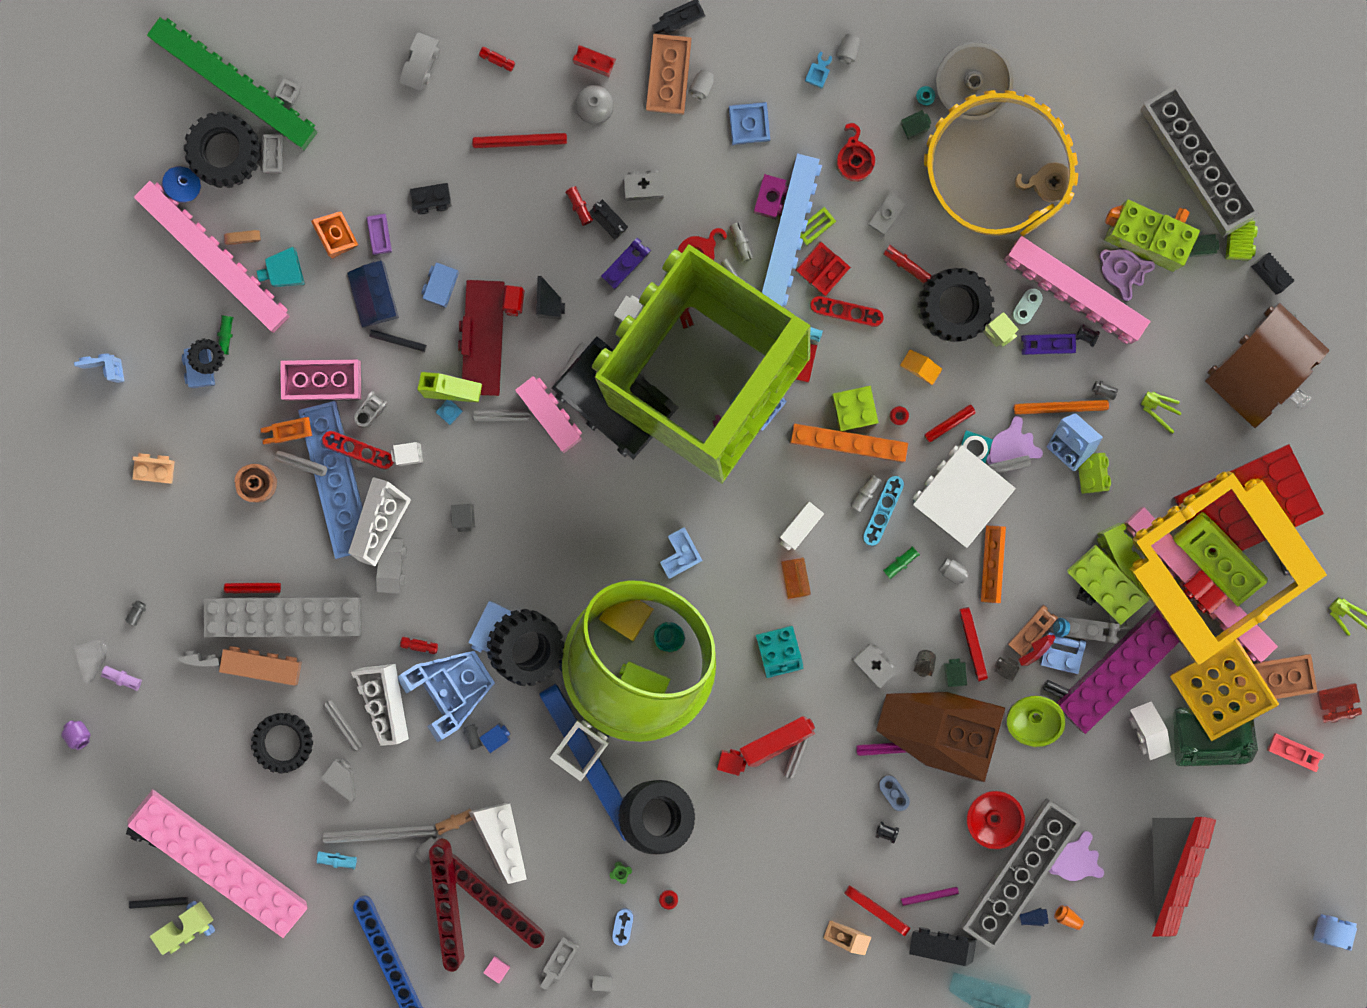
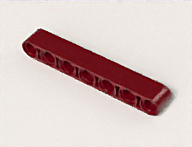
M441 838L431 846L429 858L442 962L447 971L454 972L463 963L465 955L451 844L448 840ZM437 847H440L443 850V853L439 852L437 850ZM439 865L443 866L446 871H442ZM441 884L446 885L448 890L444 889ZM444 902L448 903L450 905V908L446 907L444 905ZM446 921L451 922L452 926H449ZM448 939L453 940L455 944H451Z
M452 853L455 882L530 947H541L545 941L544 931ZM440 866L442 871H446L443 866ZM466 871L468 879H460L458 872ZM475 883L481 884L483 891H474L473 885ZM489 896L496 897L497 904H489L487 898ZM505 908L510 909L512 916H503L502 910ZM518 921H523L526 923L527 928L520 930L516 924ZM539 934L541 941H532L531 935Z

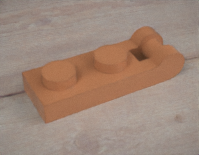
M1042 605L1033 617L1008 643L1021 657L1025 656L1032 648L1031 643L1039 640L1058 619L1055 614L1047 611L1048 608L1045 605ZM1042 616L1047 620L1044 624L1039 621Z

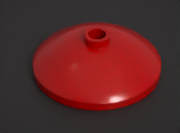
M989 791L981 794L972 802L967 813V827L971 836L980 845L990 849H1002L1012 845L1021 836L1025 825V815L1020 803L1013 796L1002 791ZM993 815L997 816L995 822L991 821V816Z

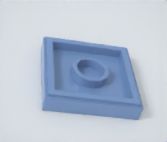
M767 102L729 106L732 145L770 141Z

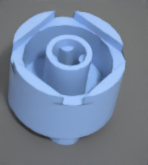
M1321 914L1318 917L1313 940L1352 951L1357 924L1343 920L1337 922L1338 918Z

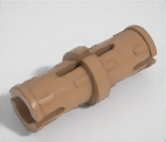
M471 809L457 815L452 814L450 818L436 823L435 827L438 830V834L441 835L454 828L458 829L460 825L472 821L473 819L469 814Z

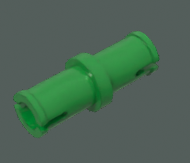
M221 315L220 332H217V336H219L218 344L222 347L221 349L224 351V354L229 355L230 338L233 337L231 330L234 317Z
M911 546L900 557L897 556L896 560L883 571L892 579L903 568L906 569L907 565L920 556V554Z

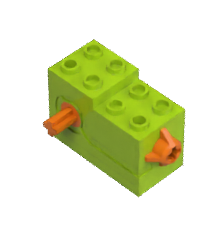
M1127 199L1123 204L1110 209L1105 223L1110 225L1104 241L1121 249L1129 250L1147 261H1153L1156 265L1174 272L1185 265L1200 230L1185 224L1190 213L1186 209L1179 208L1175 218H1172Z

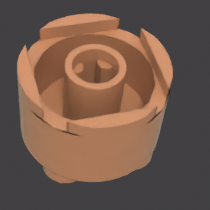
M260 464L243 466L235 476L237 494L249 502H264L275 493L277 478L267 466ZM253 480H258V487H253Z

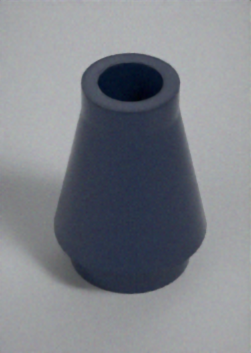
M1040 907L1020 914L1021 925L1044 927L1045 924H1049L1047 909Z

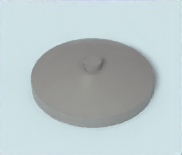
M968 42L952 49L941 61L936 75L938 95L948 110L955 104H963L966 101L965 98L974 94L981 96L984 95L985 91L996 90V93H1004L1005 90L1012 91L1014 82L1013 71L1005 55L996 47L983 42ZM1006 102L978 105L967 110L959 117L968 120L984 119L997 113Z

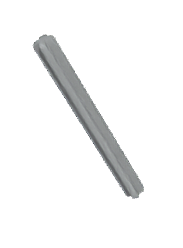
M435 826L325 832L322 835L323 843L434 837L437 835V829Z

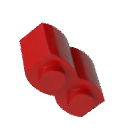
M505 285L502 309L508 316L518 317V314H522L524 288Z
M1198 570L1182 585L1184 594L1190 600L1192 598L1198 603L1196 607L1203 614L1205 612L1208 614L1213 613L1228 599L1202 570Z

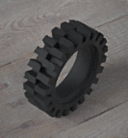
M277 713L263 719L254 730V735L251 738V741H253L251 749L254 751L253 756L257 758L258 764H262L263 768L269 769L270 772H278L279 774L288 773L301 767L308 760L313 745L311 738L313 735L309 731V726L304 723L305 721L299 719L297 715H291V713ZM285 725L291 727L299 737V750L290 760L281 761L274 759L266 750V735L275 726Z

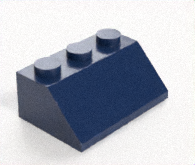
M382 260L362 265L347 272L362 328L399 318L385 263Z

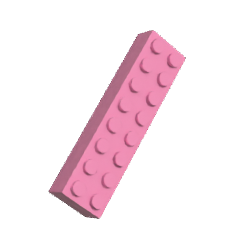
M1020 236L1003 259L1007 262L1006 265L1013 270L1017 268L1023 272V277L1030 281L1032 279L1039 283L1038 286L1045 291L1050 290L1059 301H1067L1071 304L1070 308L1074 311H1082L1086 314L1088 320L1093 323L1097 321L1103 325L1101 327L1103 330L1110 334L1112 332L1118 335V339L1125 344H1132L1138 341L1151 322L1023 236Z

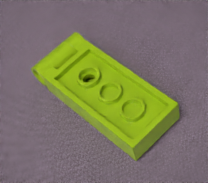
M1201 512L1173 536L1175 543L1188 554L1237 607L1268 581L1266 575L1204 512ZM1210 548H1214L1216 552H1211Z

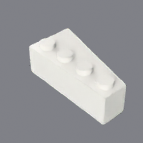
M373 477L348 553L362 563L376 566L411 499L388 481Z
M396 664L363 667L352 671L351 674L353 678H356L359 685L357 687L359 694H362L365 700L366 711L370 713L373 720L371 723L380 746L399 744L408 740Z

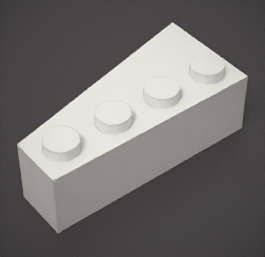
M502 803L470 811L469 814L493 859L502 881L510 884L526 880L510 803Z

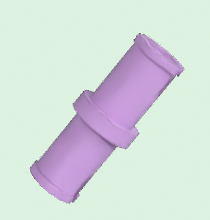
M105 666L101 677L116 682V685H124L135 691H138L142 682L141 679L127 675L125 671L120 672L109 666Z

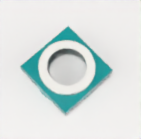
M965 430L961 444L967 449L970 441H981L984 445V451L978 458L986 463L993 439Z

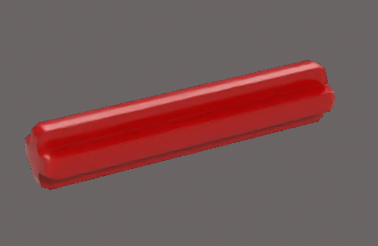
M968 405L925 433L926 440L928 442L934 441L976 413L974 407Z
M281 583L224 584V593L281 592Z

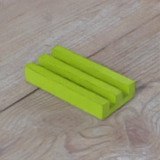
M825 207L807 220L808 226L822 213L826 215L804 234L801 233L800 239H803L806 246L836 222ZM828 218L830 219V222L808 240L805 238Z

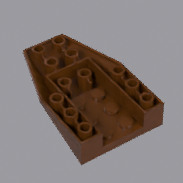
M950 692L886 694L876 731L925 766L978 782H985L1005 707Z

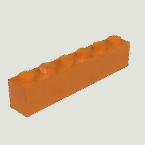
M793 424L790 444L897 462L906 461L908 449L907 442L800 424Z

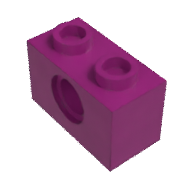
M764 174L753 214L775 220L777 215L781 216L783 204H780L782 196L786 197L789 187L785 185L786 180ZM769 193H774L777 196V200L770 202L766 196Z

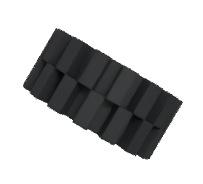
M203 338L202 340H196L194 344L192 343L190 345L191 349L187 351L189 352V355H187L188 363L192 366V369L202 374H212L214 371L217 372L219 367H222V361L225 359L223 357L224 351L217 342ZM204 349H209L213 353V359L208 364H203L199 360V353Z

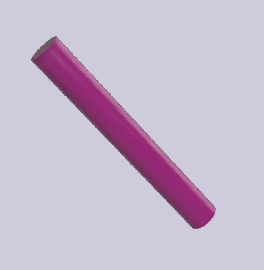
M952 887L901 898L902 906L957 895L959 891L958 887Z

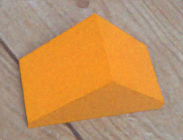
M909 349L900 364L901 367L930 385L934 384L942 371V368L931 359Z

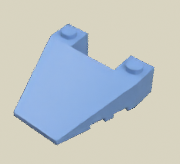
M475 651L416 664L398 676V681L406 694L423 684L443 715L427 726L437 742L460 728L465 719L495 683Z

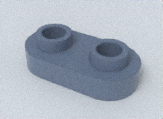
M891 775L882 777L879 782V788L890 805L897 811L907 809L910 799L897 779ZM888 781L892 782L890 788L885 787V783ZM898 797L903 798L901 804L896 803Z

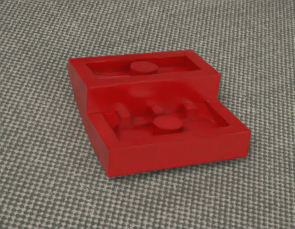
M819 242L795 271L826 296L851 267L826 245Z

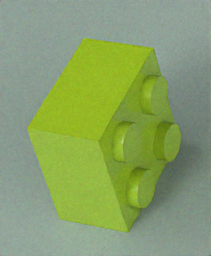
M871 385L832 394L839 431L843 432L879 423Z

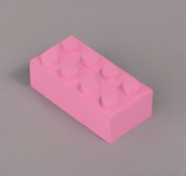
M358 359L281 361V400H361V361Z
M533 376L515 391L560 450L565 453L582 440L580 437L582 432L575 423L573 425L569 423L568 420L571 418L563 408L559 410L556 406L559 402L554 395L546 393L545 389H547V386L540 377L536 379Z

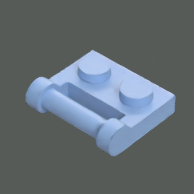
M1048 632L1047 635H1054V633ZM1054 635L1056 639L1053 643L1077 648L1076 654L1050 647L1042 656L1040 665L1079 674L1086 641L1081 639L1077 641Z

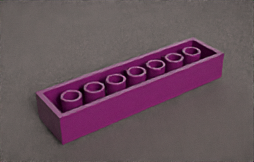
M1154 606L1100 661L1069 689L1066 695L1056 702L1063 710L1064 715L1080 732L1086 734L1180 642L1157 608Z

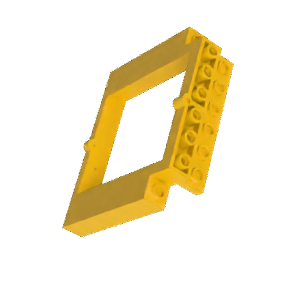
M1223 471L1215 477V481L1201 486L1198 493L1187 496L1181 505L1170 508L1167 511V515L1153 520L1150 527L1139 530L1132 539L1136 549L1141 551L1145 558L1136 560L1129 570L1192 660L1198 665L1258 623L1265 621L1272 613L1327 576L1264 482L1258 478L1256 480L1251 479L1243 488L1234 473L1230 471ZM1232 489L1295 582L1214 637L1151 545Z

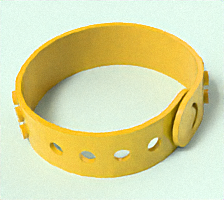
M996 90L985 91L984 95L981 96L971 95L965 98L966 101L963 104H955L948 110L949 115L945 119L940 118L935 125L936 131L934 135L930 134L926 145L929 147L928 154H924V166L928 167L932 188L944 210L963 227L973 232L991 236L1013 234L1023 230L1020 234L1025 236L1052 218L1065 204L1069 205L1075 194L1071 191L1072 187L1077 186L1078 173H1075L1074 167L1078 164L1076 152L1072 153L1071 150L1073 146L1072 139L1069 134L1065 135L1063 131L1064 124L1059 117L1055 119L1051 114L1052 110L1044 103L1039 105L1035 102V98L1024 94V97L1016 95L1015 91L1005 90L1004 93H996ZM1007 102L1022 105L1035 111L1053 127L1061 140L1068 160V188L1063 199L1056 207L1052 203L1041 211L1036 210L1028 216V220L1011 228L985 229L964 221L945 203L935 182L933 171L934 153L944 131L961 114L985 103Z

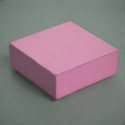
M494 956L485 969L484 974L500 983L510 969V966Z

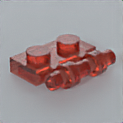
M1356 683L1317 691L1321 710L1329 709V714L1322 716L1324 723H1336L1340 719H1354L1355 716L1362 715L1361 708L1354 709L1353 706L1354 703L1360 702ZM1346 706V711L1337 712L1336 707Z

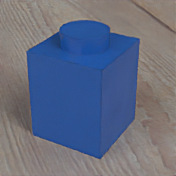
M499 723L479 738L489 753H492L510 740L509 735L511 733L505 725L501 726Z

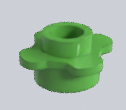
M618 861L615 863L614 870L610 872V878L616 879L620 884H625L628 875L632 873V869Z

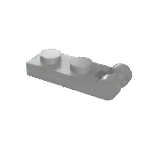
M1066 617L1065 619L1070 623V632L1066 635L1068 637L1111 643L1118 642L1116 635L1120 624ZM1104 628H1109V636L1103 635Z

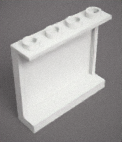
M960 444L959 447L955 445L949 452L951 457L947 462L943 460L937 467L938 473L934 477L931 475L924 483L926 485L925 489L922 492L919 490L912 498L914 502L912 504L968 548L1016 488Z

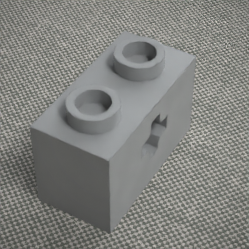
M648 170L647 174L631 171L628 172V175H624L626 201L664 198L662 173H658V170ZM642 181H646V184H650L646 186V189H642V186H638L642 184Z
M868 644L852 660L878 688H881L896 674L893 670L896 666L889 659L885 661L880 656L883 652L876 645L872 647ZM873 660L876 662L880 661V663L878 664L880 667L879 669L871 668L873 666V664L871 663Z

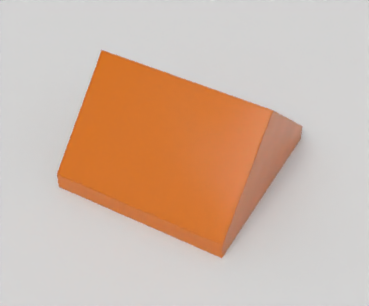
M341 211L311 221L328 256L332 259L358 246Z

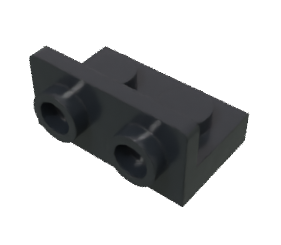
M448 183L410 189L412 210L414 213L417 212L418 215L427 214L429 210L436 209L438 212L446 211L448 207L452 206Z

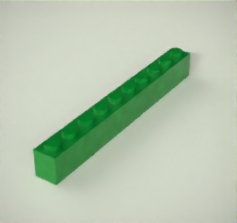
M159 17L147 34L152 41L305 151L318 133L314 129L315 124L308 119H305V121L300 119V114L296 110L285 108L282 100L276 96L274 99L267 95L269 91L261 85L259 87L253 85L254 80L246 74L243 76L238 74V69L231 63H228V65L222 62L223 58L214 51L212 54L206 50L207 46L199 40L197 42L191 40L192 35L184 29L180 32L175 28L176 24L168 18L164 20Z

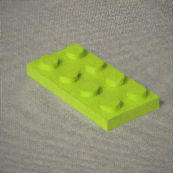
M1097 545L1093 546L1067 570L1120 625L1150 600Z

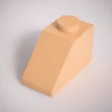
M829 921L823 939L851 953L865 955L871 937L856 929Z

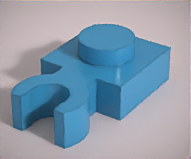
M823 52L818 54V65L812 63L805 82L821 89L830 72L825 67L832 61V56H829L827 61H823L821 59Z

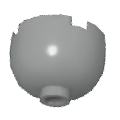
M599 85L585 87L576 99L578 115L589 124L603 123L610 118L613 112L614 101L607 89Z

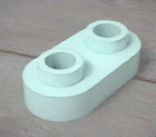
M1029 289L1023 294L1012 313L1013 320L1016 323L1026 324L1031 320L1043 299L1039 290ZM1030 295H1035L1036 301H1031ZM1020 311H1025V318L1020 316Z

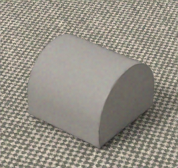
M593 975L592 990L594 992L610 993L612 991L613 977Z

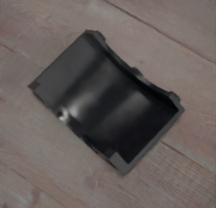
M596 336L551 389L557 393L555 397L564 404L566 401L588 420L585 424L593 431L597 428L618 446L617 451L622 456L626 457L628 455L634 460L653 437L608 407L595 379L597 371L592 369V365L604 348L613 352V349ZM641 374L638 375L630 387V392L668 419L679 408L665 394L645 380Z

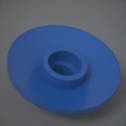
M177 166L170 168L164 174L162 186L165 193L171 199L178 202H189L198 196L201 182L191 169Z

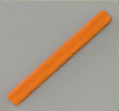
M1108 400L1024 403L1015 404L1013 409L1014 414L1106 411L1109 409Z

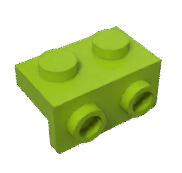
M1105 453L1092 454L1078 468L1081 494L1110 490L1111 478L1107 470L1109 460Z

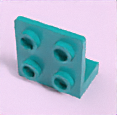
M793 626L756 635L767 678L804 669Z

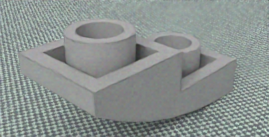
M195 650L183 652L184 656L178 657L180 662L203 667L218 666L222 658H216L214 654L204 656V660H202V654H195Z

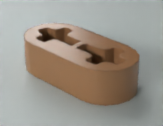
M259 230L224 234L225 245L261 241Z

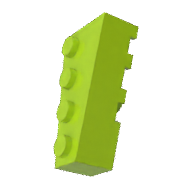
M1117 523L1097 533L1099 537L1097 542L1100 548H1104L1107 556L1146 594L1129 570L1132 564L1140 559L1136 551H1132L1134 543L1131 537L1124 533V530L1127 529L1125 524Z

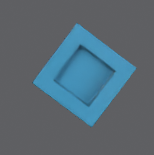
M446 400L436 411L449 425L463 412L451 400Z

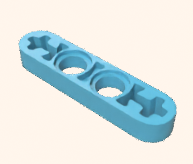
M892 476L886 481L863 534V540L867 545H876L881 540L904 487V482L899 476ZM895 479L898 480L900 485L899 488L894 489L893 493H897L896 497L885 493L886 489L891 491L892 485L890 481H895ZM886 496L890 497L893 501L889 508L882 505V499ZM877 514H882L885 517V522L882 525H877L874 522V517ZM871 524L876 528H881V532L876 530L875 537H877V540L869 542L867 534L873 532V528H870Z

